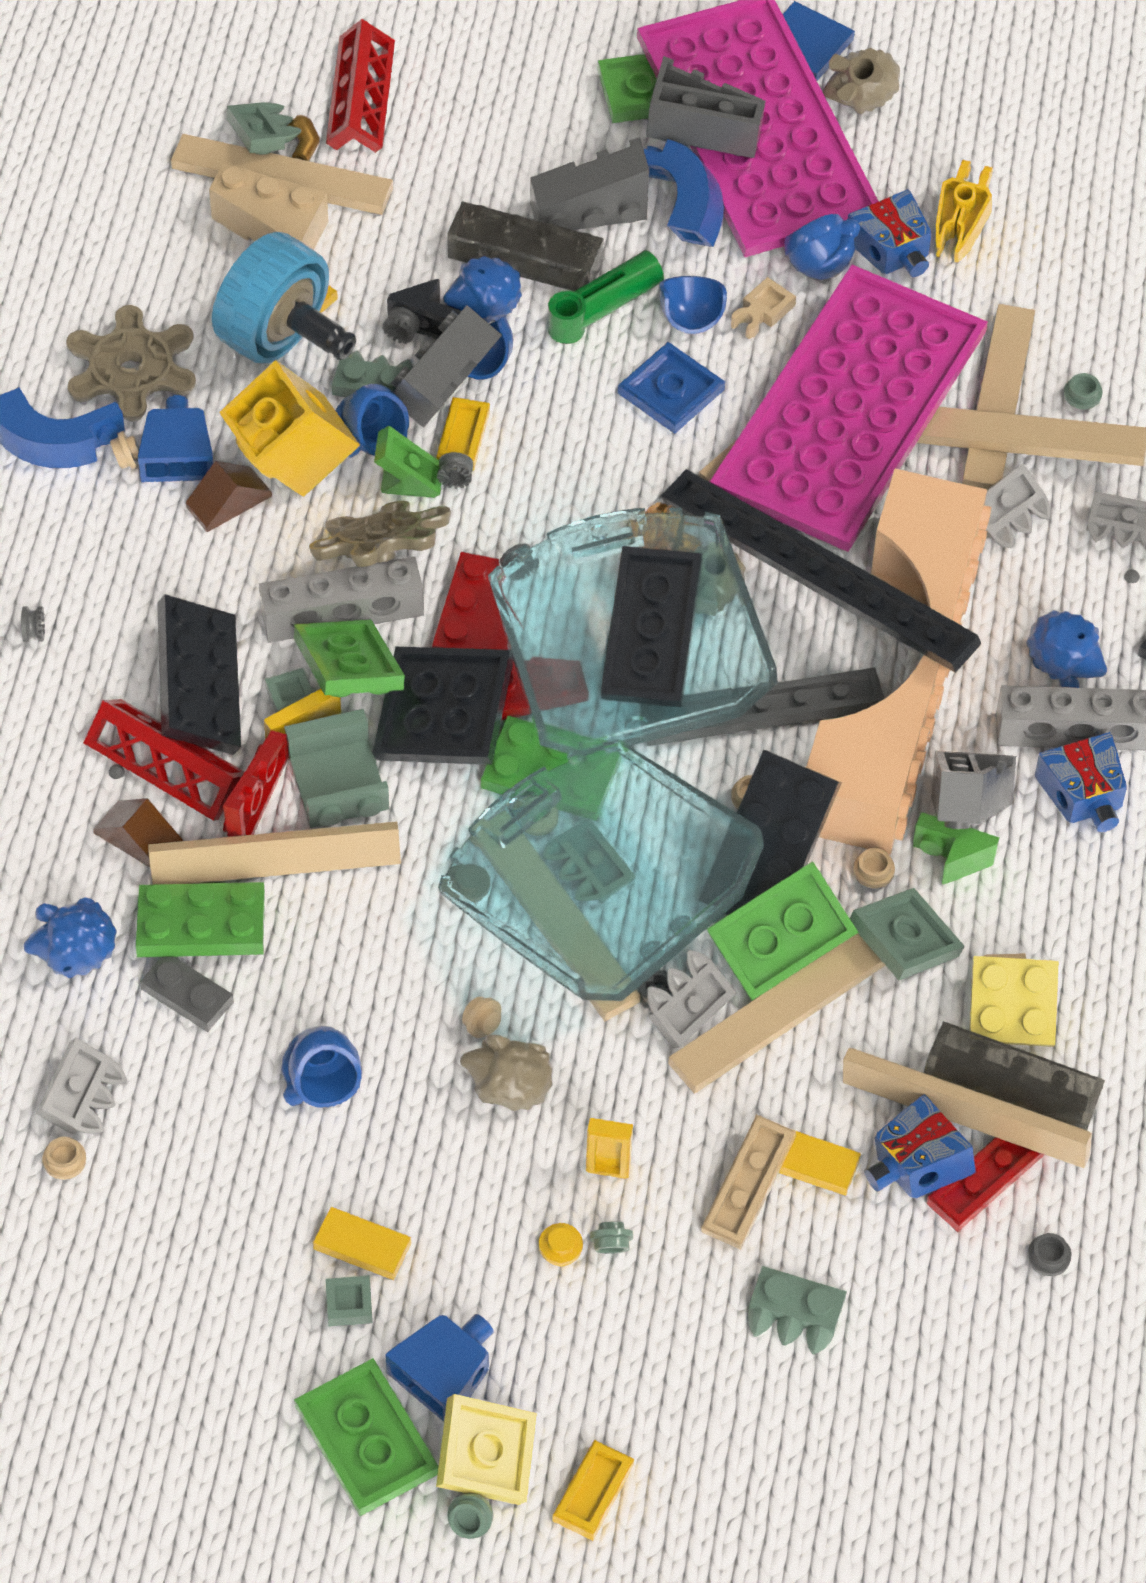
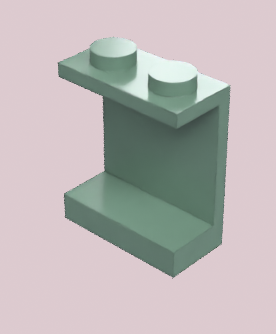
M364 708L284 726L285 734H287L289 760L310 828L333 826L343 820L360 816L372 817L381 811L389 810V787L387 781L382 782L374 755L372 754L368 735V720Z

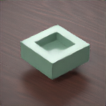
M303 668L265 679V687L275 713L313 693Z
M370 1275L325 1279L328 1327L373 1323Z

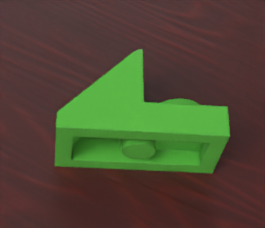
M390 426L378 431L374 463L383 468L381 492L385 494L431 498L439 496L442 485L439 479H437L439 460Z
M921 812L916 823L913 847L919 848L932 856L947 858L942 884H948L993 866L996 860L1000 837L970 827L968 829L947 828L944 826V821H937L936 816Z

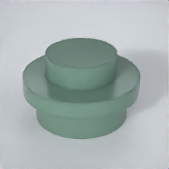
M1076 374L1065 385V400L1077 409L1094 408L1102 399V387L1098 379L1091 374Z
M602 1222L598 1224V1230L590 1232V1241L594 1242L595 1252L603 1254L627 1252L630 1250L629 1241L634 1239L633 1231L625 1229L623 1222Z
M464 1493L457 1496L450 1504L447 1515L450 1527L454 1533L467 1539L479 1538L486 1534L494 1519L493 1510L489 1502L484 1497L475 1493Z

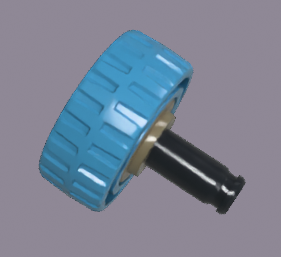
M269 233L253 242L234 262L216 295L212 310V327L216 336L234 351L255 363L267 364L278 360L287 354L303 337L325 352L332 353L333 357L337 360L347 358L356 345V336L352 332H346L344 327L319 312L329 285V268L325 259L312 248L287 233Z

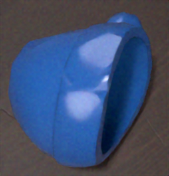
M838 214L821 216L785 237V255L798 272L809 278L825 280L836 277L846 269L855 252L854 238L860 232V225L857 220L847 219L844 221Z
M368 384L362 386L344 398L335 410L360 444L348 456L349 458L356 456L360 451L375 456L378 431L388 426L407 438V430L409 428L407 407L398 395L383 385Z
M331 1026L312 1027L296 1035L289 1043L282 1059L281 1072L287 1083L283 1097L291 1106L300 1105L304 1101L306 1104L317 1108L334 1107L346 1102L360 1088L362 1066L358 1051L343 1032Z

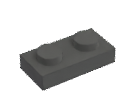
M161 957L140 981L142 991L206 1032L211 1030L234 1003L231 992L175 957Z

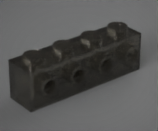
M462 201L447 233L448 258L468 263L472 258L479 259L483 256L490 259L499 258L517 270L522 278L576 291L597 278L603 264L604 238L590 233L563 228L552 223L525 218L518 214H510L487 208L483 205Z
M945 1021L942 1022L923 1072L1087 1131L1106 1081Z

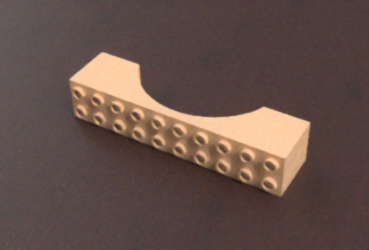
M894 469L876 531L871 574L962 625V616L966 614L971 592L969 591L971 584H974L977 575L979 555L983 553L988 532L986 529L992 507L985 506L987 489ZM923 655L909 678L884 700L855 714L835 719L820 720L806 767L842 782L820 833V838L865 849L879 848L890 855L895 839L903 841L908 822L909 807L912 808L917 790L916 782L918 775H921L923 770L927 742L931 741L936 720L934 717L936 710H939L945 687L943 685L945 677L948 678L949 669Z

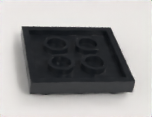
M395 646L393 657L405 675L404 689L389 691L384 696L372 751L376 760L492 765L514 661L511 651L502 649Z

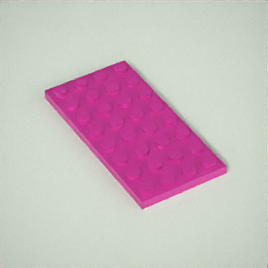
M738 0L637 28V39L656 78L659 74L663 56L674 60L673 66L691 74L695 69L704 73V80L720 87L727 83L766 101L755 158L690 146L693 153L712 172L720 185L724 202L723 214L744 257L784 247L785 237L821 216L838 214L845 221L848 219V214L878 202L869 181L775 0Z
M851 265L717 469L710 483L783 524L849 552L889 488L894 469H901L986 333L988 321L860 267Z

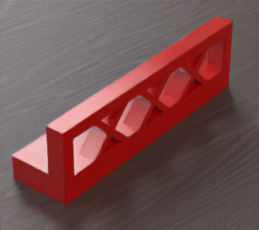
M364 19L359 20L339 36L326 144L338 150L350 140L355 139L376 153L383 148L395 40ZM371 40L382 47L381 55L378 56ZM369 65L373 67L378 76V82H375L368 70ZM365 92H368L371 96L375 109L370 107L365 97ZM362 119L366 120L372 135L361 128Z
M122 699L102 700L83 742L85 745L213 821L220 819L224 810V803L244 774L243 770L202 746L161 736L160 721ZM107 721L117 727L121 743L111 747L99 740ZM128 734L132 735L135 738L130 740ZM140 742L147 744L150 748L153 763L144 766L137 763L132 745ZM123 749L124 754H122L121 752H119V751H117V750ZM161 753L168 758L162 759ZM174 761L181 764L186 782L178 785L169 782L165 764ZM155 768L157 774L152 772L150 769ZM194 773L201 777L195 779ZM209 781L220 788L212 807L201 800L197 784ZM188 787L189 793L183 789Z

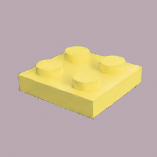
M973 956L969 1042L1054 1047L1056 1041L1059 961Z
M456 1394L448 1397L436 1487L462 1493H475L484 1498L516 1505L527 1502L537 1413Z

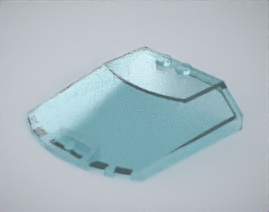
M634 508L594 515L548 532L546 540L531 548L524 545L515 551L516 557L503 568L497 566L488 575L502 626L541 746L580 758H587L741 717L778 683L777 668L720 515L705 512L704 517L683 514L682 508H669V513H645V508ZM622 546L702 553L703 564L682 708L601 700L600 692Z
M616 739L603 742V750L581 756L579 750L567 755V763L549 772L544 766L503 793L468 828L470 836L461 848L455 847L450 855V868L446 875H441L438 885L440 894L582 1000L623 1001L743 898L764 847L761 830L757 825L624 742Z

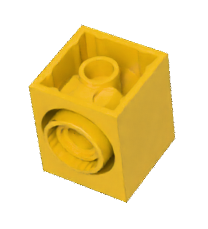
M277 360L269 365L219 412L235 435L236 444L252 465L270 479L276 478L303 497L360 446L325 395Z

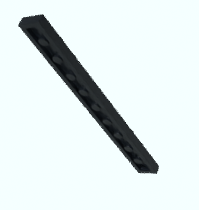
M687 469L661 495L667 507L954 673L962 667L981 645L979 636L976 633Z

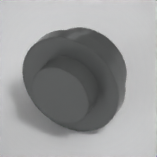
M1045 1233L1036 1237L1030 1243L1027 1259L1034 1271L1041 1275L1052 1277L1058 1276L1068 1269L1072 1259V1252L1063 1237L1054 1233Z

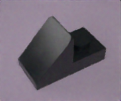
M439 279L390 293L387 298V314L394 307L409 309L420 320L421 326L416 333L438 339L443 333L438 327L453 310L458 315L461 310L449 307L447 304H440Z

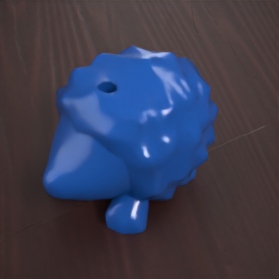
M486 256L479 259L472 258L468 263L461 264L459 276L444 294L443 301L449 307L461 311L467 305L487 323L497 321L499 318L507 317V314L512 313L522 297L520 273L510 264L503 262L499 258L490 259Z
M1052 610L1039 617L1037 622L1032 624L1026 644L1029 648V656L1033 659V665L1042 672L1048 673L1051 679H1059L1061 687L1079 688L1080 682L1077 678H1100L1107 673L1108 668L1098 643L1099 628L1095 627L1089 620L1084 619L1081 615L1071 614L1068 611L1058 612Z
M85 897L79 899L76 903L60 908L46 903L36 908V919L46 922V924L39 927L26 939L23 946L24 951L44 960L55 974H62L69 979L77 974L87 975L93 968L100 969L103 960L112 957L115 949L117 929L113 925L112 919L102 910L99 902Z

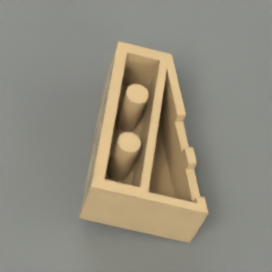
M223 162L209 188L212 219L247 241L250 238L256 241L269 233L283 232L314 250L329 222L326 191Z

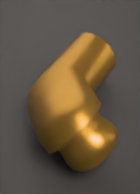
M297 115L288 125L301 129V133L296 137L299 143L292 154V158L310 161L320 143V137L310 118L304 115Z

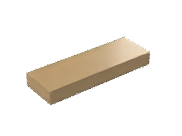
M756 1114L701 1227L702 1233L735 1248L742 1249L796 1138V1131Z

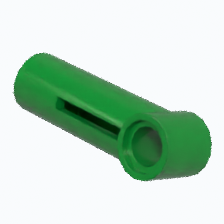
M644 250L574 292L561 291L555 293L548 302V334L550 337L562 344L575 343L583 337L586 327L659 285L664 280V272L657 258L651 252Z

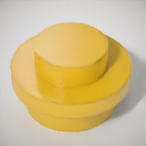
M556 1223L548 1226L539 1238L541 1255L546 1261L555 1266H567L579 1258L583 1249V1239L580 1232L572 1225L566 1223Z

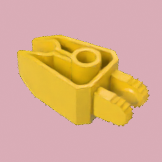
M962 160L956 178L951 177L942 182L936 219V257H941L946 242L949 239H954L956 235L958 242L954 253V262L957 263L971 251L992 212V194L988 187L993 167L985 165L980 173L978 184L966 181L971 172V161Z

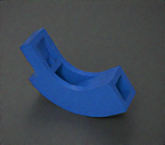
M667 139L663 150L654 146H647L644 149V153L649 167V178L677 184V200L667 226L681 241L714 247L724 213L723 195L717 179L696 154L683 144Z
M20 387L0 395V444L12 455L30 464L47 468H73L97 462L96 448L111 444L110 440L117 438L119 432H125L123 412L117 402L75 418L54 419L34 410Z

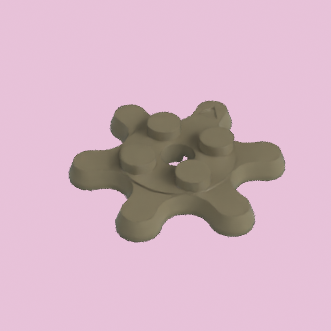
M134 305L122 306L115 313L116 327L111 333L97 336L85 330H76L68 335L66 345L69 351L74 356L89 362V367L85 372L69 380L67 385L69 394L78 402H87L96 396L104 394L115 396L123 412V417L127 421L136 422L141 420L147 410L146 398L154 392L168 391L176 395L186 396L193 391L196 384L195 374L189 369L177 366L173 362L175 355L190 347L194 339L193 330L188 325L175 324L162 332L149 331L143 325V312L139 307ZM130 360L141 363L137 371L135 368H125L122 364Z
M408 501L390 502L383 505L376 514L362 518L342 516L327 521L325 527L331 537L314 541L309 545V550L318 561L345 555L346 558H351L357 567H367L375 563L387 562L396 557L395 551L398 550L423 551L432 548L436 540L435 529L442 528L450 523L451 510L447 506H438L424 511L411 512L409 511L410 503Z

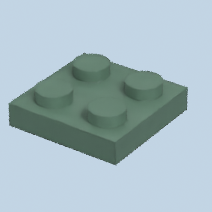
M915 888L855 909L850 916V920L859 932L858 934L898 981L958 958L965 947Z

